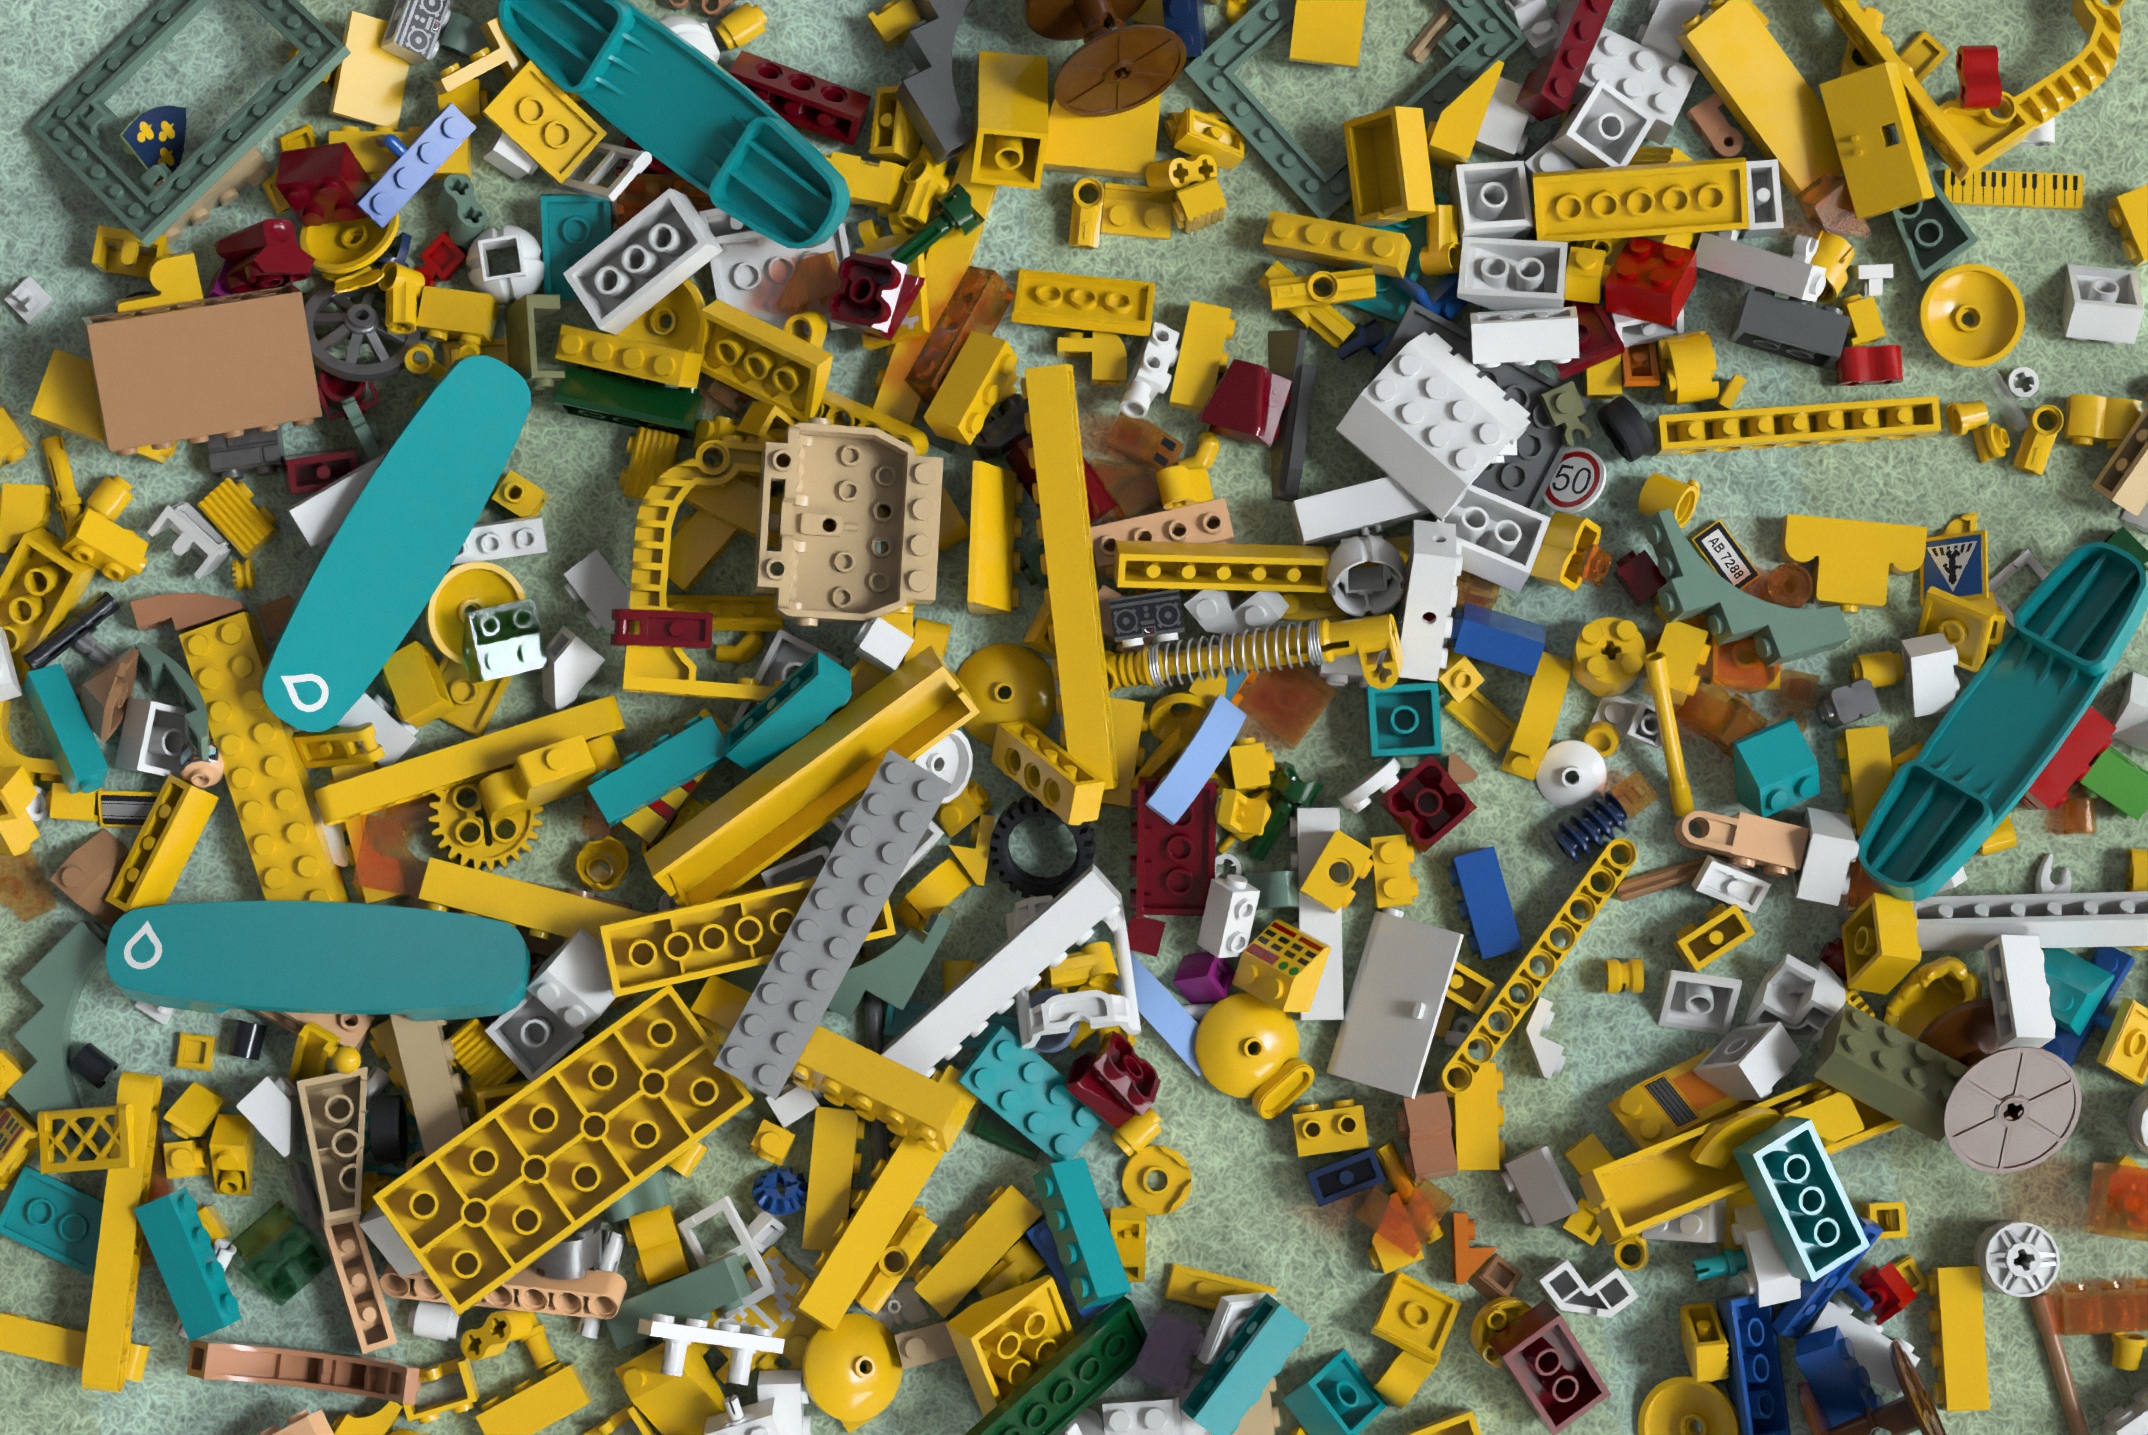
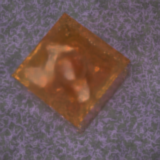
M1295 663L1292 669L1288 665H1283L1281 671L1275 666L1272 667L1271 672H1268L1267 669L1239 704L1238 708L1278 740L1294 750L1338 691L1304 666L1302 668L1299 663Z
M2093 1162L2085 1233L2148 1242V1169Z

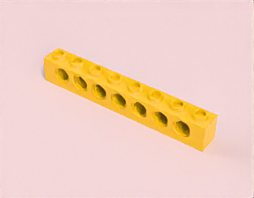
M1938 396L1659 415L1653 421L1656 456L1926 438L1933 437L1941 431Z

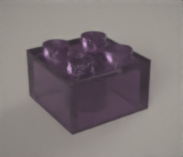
M1160 1308L1131 1374L1172 1393L1180 1394L1182 1388L1187 1390L1196 1373L1192 1366L1197 1355L1200 1353L1209 1328L1172 1311Z

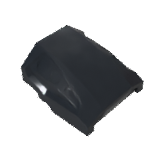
M1019 393L1006 398L998 408L1002 415L998 419L992 413H988L982 430L972 442L976 453L981 459L1002 456L1028 435L1024 420L1025 413L1029 412L1028 398L1024 399Z

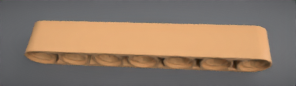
M387 1262L379 1280L380 1288L385 1294L394 1298L447 1303L424 1270L401 1278L392 1265ZM530 1264L474 1306L611 1319L617 1315L627 1290V1283L618 1273L602 1270L594 1271L592 1269L585 1270L586 1276L577 1279H551L545 1277L544 1270L538 1267L537 1272L534 1271Z

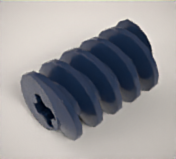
M1610 791L1604 793L1606 803L1596 798L1593 800L1594 810L1586 805L1581 808L1583 818L1575 813L1569 816L1571 826L1561 821L1558 824L1559 833L1549 829L1562 852L1577 864L1580 863L1578 851L1581 850L1588 856L1592 855L1590 843L1593 842L1599 848L1604 847L1602 835L1607 836L1613 841L1615 839L1614 827H1617L1623 833L1627 831L1625 820L1628 819L1627 814Z

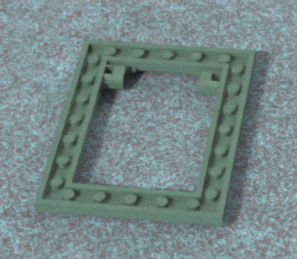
M159 0L28 126L148 248L351 54L348 48L298 0H246L299 52L174 172L161 162L159 165H153L141 176L140 181L136 178L132 182L98 147L101 142L96 138L100 135L97 131V126L102 121H107L111 124L117 117L104 103L212 0ZM160 178L165 179L156 189L153 188L156 180Z
M1261 0L1203 52L1202 56H1198L1184 68L1183 73L1238 131L1313 216L1328 220L1352 199L1347 155L1325 174L1234 74L1294 20L1296 0ZM1442 0L1454 13L1451 18L1456 22V25L1436 45L1451 62L1401 106L1423 108L1425 131H1427L1431 120L1438 122L1441 112L1498 60L1505 62L1527 42L1528 38L1493 0ZM1463 38L1469 46L1460 52L1455 44Z

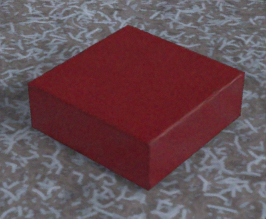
M1132 914L1127 930L1130 950L1157 957L1166 922L1144 917L1143 920H1136V914Z

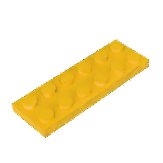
M1746 157L1533 173L1537 241L1570 242L1749 229Z

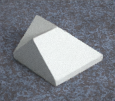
M2132 672L2112 724L2117 729L2110 737L2145 752H2148V678Z

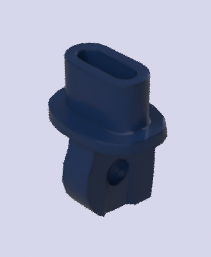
M404 232L400 233L384 252V258L375 260L374 265L378 269H382L387 262L393 261L410 268L405 261L412 236Z
M1375 319L1363 326L1360 323L1355 324L1359 336L1335 350L1340 359L1345 360L1365 347L1368 348L1373 356L1376 355L1373 349L1386 336Z

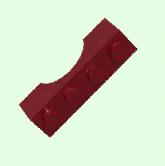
M1614 0L1559 1L1552 17L1560 26L1557 39L1545 59L1527 74L1515 103L1540 122L1567 111Z

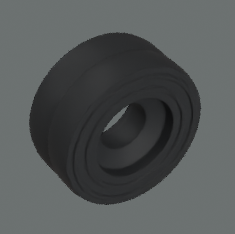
M1619 396L1597 411L1602 429L1607 437L1610 438L1616 450L1627 461L1633 462L1655 447V440L1648 424L1637 408L1626 397Z

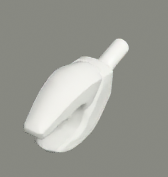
M2048 853L2043 858L2036 873L2034 884L2036 894L2071 893L2072 878L2066 866L2062 870L2058 885L2050 881L2049 876L2052 872L2053 854Z

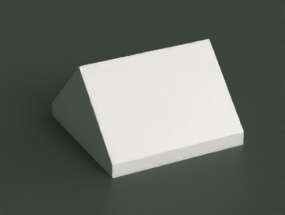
M1676 970L1665 971L1658 1026L1727 1035L1741 990L1742 980Z

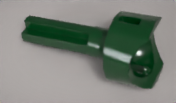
M959 183L953 185L936 199L941 214L934 217L930 223L890 254L895 261L908 265L940 238L946 236L952 228L955 231L958 230L963 236H967L984 222L985 219L971 206V196Z
M1283 761L1271 781V786L1277 789V793L1280 796L1276 798L1271 807L1272 812L1264 827L1263 835L1253 836L1245 851L1260 861H1263L1293 813L1295 806L1303 805L1311 808L1324 787L1323 784L1316 781L1303 782L1299 778L1294 765L1287 761Z

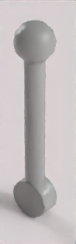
M1552 124L1550 132L1516 161L1524 160L1525 162L1556 136L1561 128V124Z

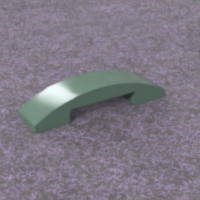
M139 642L135 644V649L139 650L137 663L139 671L153 690L165 685L168 687L186 713L184 721L187 740L202 761L209 759L208 716L198 687L188 673L171 657L146 643Z

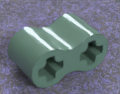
M451 14L440 40L439 46L442 49L471 60L469 57L471 54L487 46L490 52H492L479 27L482 25L481 23L461 14ZM498 65L492 69L499 70L501 66Z
M460 174L449 175L444 180L436 199L435 207L449 224L448 233L452 242L458 246L468 248L482 233L488 219L487 212L476 202L474 186L470 179Z
M1274 871L1240 875L1248 880L1247 883L1260 890L1256 910L1299 907L1297 871Z
M663 1170L653 1174L605 1209L608 1224L673 1204Z

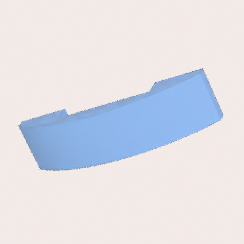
M1218 694L1200 720V726L1168 774L1162 777L1145 805L1171 825H1174L1196 798L1225 756L1241 729L1247 714L1221 694Z
M1130 951L1139 1013L1199 1077L1202 1072L1195 1056V1036L1199 1024ZM1116 960L1115 963H1116L1117 971H1118V974H1119L1118 963H1117V960ZM1119 977L1113 985L1121 992Z

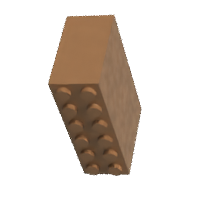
M294 285L81 318L103 441L109 452L116 451L117 456L137 453V447L151 445L152 450L173 447V441L187 439L188 444L202 443L209 440L208 435L222 433L223 438L238 437L244 435V429L256 427L258 432L274 431L279 429L280 423L293 422V426H305L313 424L314 418L322 417L302 292Z

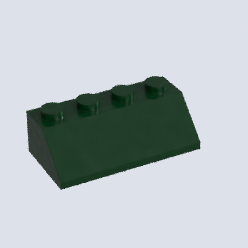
M577 364L576 369L566 368L565 378L561 380L554 398V403L562 413L634 428H649L695 440L696 427L703 418L706 399L704 395L699 394V389L679 387L678 390L665 387V383L645 379L644 383L633 381L630 375L612 371L610 376L597 373L598 368Z

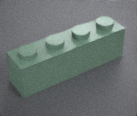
M733 1254L622 1301L617 1315L611 1319H605L617 1350L630 1345L633 1352L652 1344L649 1335L637 1333L640 1318L652 1320L653 1313L675 1316L674 1323L678 1324L686 1322V1318L707 1321L713 1318L712 1310L721 1307L723 1312L726 1313L744 1305L741 1298L752 1294V1290L737 1254Z

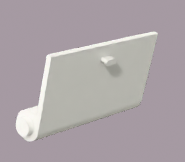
M1388 907L1383 908L1382 912L1375 911L1345 1008L1344 1020L1341 1022L1326 1073L1415 1099L1464 935L1403 918L1404 912Z

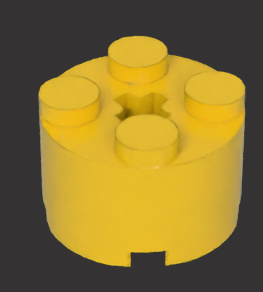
M1705 329L1667 336L1658 340L1659 354H1657L1659 374H1665L1667 385H1663V395L1667 406H1678L1718 398L1719 381L1712 382L1711 379L1714 377V370H1717L1716 358L1711 339L1708 334L1705 335Z
M1614 617L1600 618L1584 626L1570 658L1572 660L1571 672L1579 685L1582 684L1590 690V693L1600 697L1618 696L1633 685L1644 665V656L1646 655V645L1642 635L1637 630V626L1629 620Z

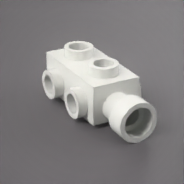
M1154 322L1151 325L1150 337H1144L1139 353L1136 356L1131 377L1127 382V389L1123 395L1120 409L1131 418L1145 417L1151 402L1158 392L1161 394L1165 393L1172 377L1171 374L1167 373L1168 368L1174 366L1180 353V348L1176 347L1180 333L1162 323Z

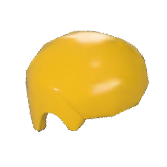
M606 836L598 841H588L576 857L575 873L582 885L594 891L605 892L615 889L628 875L629 853L622 842L611 836ZM606 856H610L613 861L607 859ZM597 862H604L608 866L609 872Z

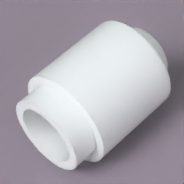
M420 1300L417 1307H411L408 1327L413 1328L414 1336L448 1341L449 1338L457 1339L463 1314L457 1317L449 1305Z

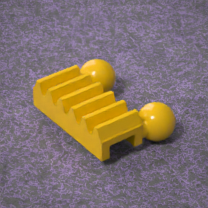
M310 1021L298 1034L289 1078L295 1082L298 1077L305 1080L332 1074L334 1068L340 1073L350 1074L360 1067L361 1056L358 1050L352 1046L339 1047L338 1043L341 1040L339 1036Z

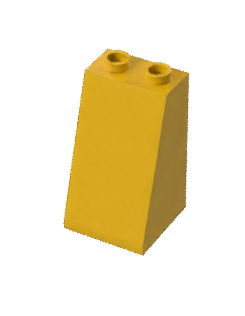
M979 50L974 88L972 133L975 138L972 141L970 183L1040 189L1049 135L1048 57Z
M54 348L30 415L48 426L104 444L89 361ZM173 441V447L160 450H152L151 445L137 447L138 452L134 453V455L164 465L166 458L173 457L178 441Z

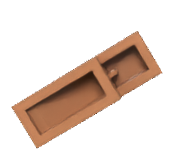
M172 593L130 601L137 627L144 632L173 623L175 630L183 634L238 613L249 612L247 605L242 602L199 593Z

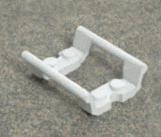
M1052 895L1027 898L1015 903L1013 912L1005 914L1007 938L1012 936L1053 900ZM1122 899L1118 905L1121 910L1111 920L1106 922L1114 934L1122 996L1108 995L1100 990L1081 991L1052 996L1045 1003L1031 1008L1029 991L1025 992L1021 989L1015 994L1022 1048L1029 1049L1035 1047L1041 1036L1070 1032L1071 1025L1076 1021L1087 1022L1091 1029L1120 1025L1129 1035L1141 1032Z

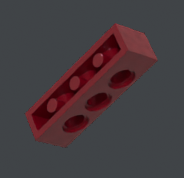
M745 51L740 52L729 70L733 77L749 88L790 124L852 146L865 124L872 96Z

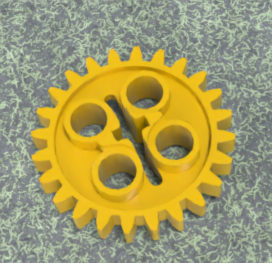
M485 777L434 793L440 799V802L430 803L429 807L431 810L438 812V815L429 817V823L439 825L440 827L431 833L433 838H444L438 845L440 850L451 848L448 855L450 861L457 856H461L460 865L467 866L469 861L474 862V869L480 870L482 864H487L490 873L494 871V864L499 862L503 869L506 870L508 858L511 857L515 862L520 863L518 851L522 850L530 854L531 848L527 841L539 840V836L532 829L543 828V822L535 819L534 816L543 814L544 810L543 807L537 806L491 822L492 845L487 846L485 844L482 817H477L483 812L482 801L478 794L479 782ZM464 792H471L476 795L477 801L472 807L464 808L457 803L458 797ZM509 823L515 827L516 831L511 838L501 839L496 835V829L499 825ZM469 826L475 827L480 831L479 838L471 843L463 841L460 837L462 830Z

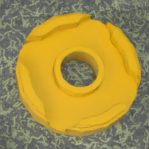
M1150 1145L1143 1148L1139 1153L1135 1152L1128 1159L1122 1172V1188L1126 1199L1134 1207L1146 1208L1147 1215H1165L1176 1211L1186 1201L1191 1190L1192 1175L1187 1161L1177 1151L1166 1146ZM1153 1170H1161L1167 1177V1184L1160 1191L1151 1190L1146 1183L1147 1175Z

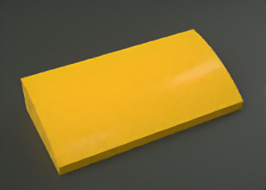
M718 299L701 310L696 353L703 354L700 372L763 403L775 405L786 414L804 423H808V418L816 416L828 382L833 354Z

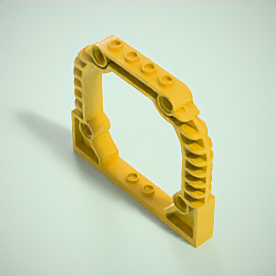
M1819 0L1871 67L1884 62H1897L1914 123L1960 182L2025 140L2031 132L2100 86L2111 72L2119 53L2121 33L2119 10L2125 3V0H2106L2110 5H2105L2100 0H2073V15L2086 33L2083 48L2073 60L2015 97L2002 91L2001 104L1998 109H1962L1960 102L1948 100L1940 106L1936 105L1914 77L1912 67L1906 61L1900 59L1893 50L1890 39L1885 34L1879 32L1858 5L1859 0ZM1990 110L1999 112L2002 118L1994 117Z
M721 435V440H708L702 443L697 449L694 458L682 461L671 467L652 484L642 500L636 518L628 609L675 611L667 607L666 595L671 530L677 508L695 488L708 490L722 488L729 484L736 474L760 476L761 451L766 442L778 443V440L757 438L756 443L742 442L741 436ZM707 451L717 452L722 458V464L717 468L707 467L702 459L703 454ZM776 460L780 467L789 466L788 460ZM881 505L877 508V514L881 518H887L890 515V510L887 506ZM880 541L881 554L886 553L888 546L884 541ZM906 603L902 610L881 617V619L913 639L914 604ZM629 621V634L639 635L640 621ZM912 645L896 670L911 660ZM625 646L622 691L761 702L784 682L773 681V687L759 686V679L738 678L737 684L696 681L697 666L686 656L681 648ZM860 657L849 670L851 672V697L843 707H838L837 709L845 708L889 675Z

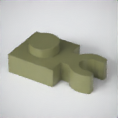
M1573 381L1538 395L1551 426L1562 425L1561 439L1566 447L1575 445L1571 436L1573 430H1578L1583 440L1591 438L1590 429L1586 424L1580 422L1578 416L1587 412Z

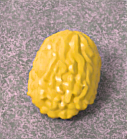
M1949 956L1940 957L1931 963L1919 967L1900 986L1897 994L1885 1008L1886 1016L1884 1017V1023L1917 1040L1924 1029L1946 1010L1964 1002L1982 999V981L1976 973L1969 971L1966 965L1959 959Z

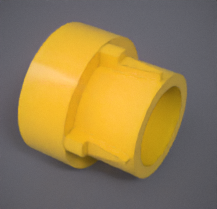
M1820 230L1813 237L1819 240V244L1810 263L1827 268L1824 275L1826 278L1825 287L1816 302L1831 303L1835 301L1847 282L1846 269L1855 257L1854 248L1841 236L1829 231Z

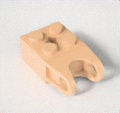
M1694 811L1678 819L1674 826L1675 839L1681 846L1729 859L1728 863L1748 870L1749 867L1754 868V866L1763 867L1762 874L1776 878H1783V876H1789V873L1800 870L1809 834V828L1744 812H1738L1728 817L1706 811ZM1690 821L1696 822L1700 826L1701 834L1699 838L1690 834L1688 828Z

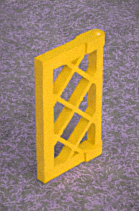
M131 1104L46 1110L38 1113L37 1124L40 1140L41 1174L135 1167L134 1108ZM118 1115L119 1127L116 1131L105 1120L107 1116ZM93 1117L95 1119L87 1133L76 1123L78 1118ZM64 1119L66 1123L56 1135L53 1132V1120ZM100 1126L111 1136L102 1150L91 1139ZM71 1128L81 1138L73 1152L62 1142ZM117 1143L120 1146V1158L109 1159L107 1154ZM86 1145L97 1155L95 1160L80 1161L77 1157ZM57 1147L67 1157L65 1162L54 1163V1151Z

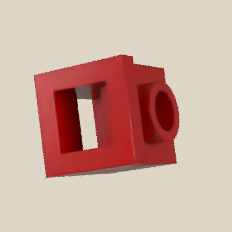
M1891 1261L1880 1269L1874 1264L1858 1277L1862 1282L1858 1286L1874 1301L1870 1309L1877 1317L1874 1321L1878 1326L1903 1310L1917 1296Z

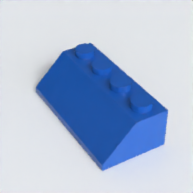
M1738 1294L1717 1298V1313L1729 1345V1377L1726 1381V1389L1738 1415L1740 1435H1791L1777 1331L1771 1326L1775 1321L1773 1305L1759 1308L1753 1294Z

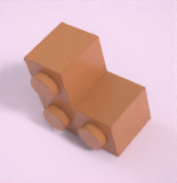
M1446 1091L1417 1095L1415 1099L1403 1098L1402 1109L1397 1110L1396 1126L1399 1139H1406L1408 1152L1403 1153L1406 1173H1413L1415 1183L1456 1176L1458 1165L1451 1136L1452 1120Z

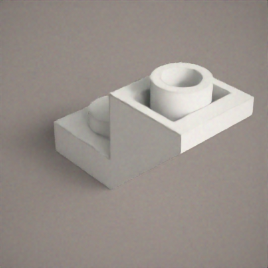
M1502 0L1514 24L1528 38L1525 43L1526 47L1538 59L1548 55L1557 39L1560 26L1551 18L1546 0Z
M1619 696L1601 697L1590 722L1591 724L1596 721L1609 722L1617 728L1621 737L1658 749L1660 748L1662 742L1654 707L1643 702L1635 704Z
M1538 997L1522 1030L1540 1077L1548 1080L1552 1074L1559 1075L1566 1056L1561 1055L1564 1050L1563 1046L1539 1036L1541 1030L1547 1032L1555 1013L1550 1011L1553 1005L1552 1002Z

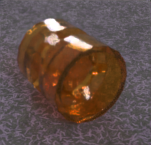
M1781 564L1761 584L1759 599L1788 608H1801L1812 594V577L1799 564Z

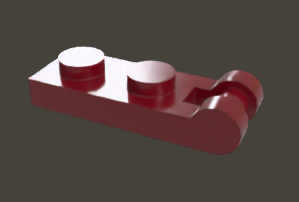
M612 609L611 620L615 621L614 634H611L610 645L712 649L713 613ZM629 621H640L639 635L629 634Z

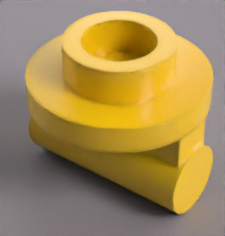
M1996 423L1988 426L1972 429L1980 463L1993 461L2006 455L2007 448L2010 446V440L2004 428H2000Z

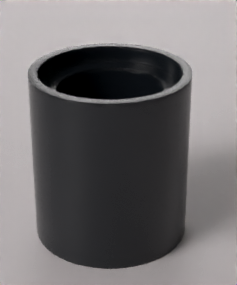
M235 1019L228 1054L259 1061L267 1026Z
M90 1042L75 1056L70 1064V1068L97 1089H100L106 1083L104 1081L106 1076L112 1069L116 1071L119 1064Z

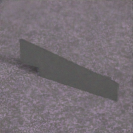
M1307 330L1268 331L1269 371L1292 381L1289 389L1291 394L1290 402L1283 409L1279 420L1280 434L1271 445L1273 500L1287 502L1298 500L1316 366L1302 365Z

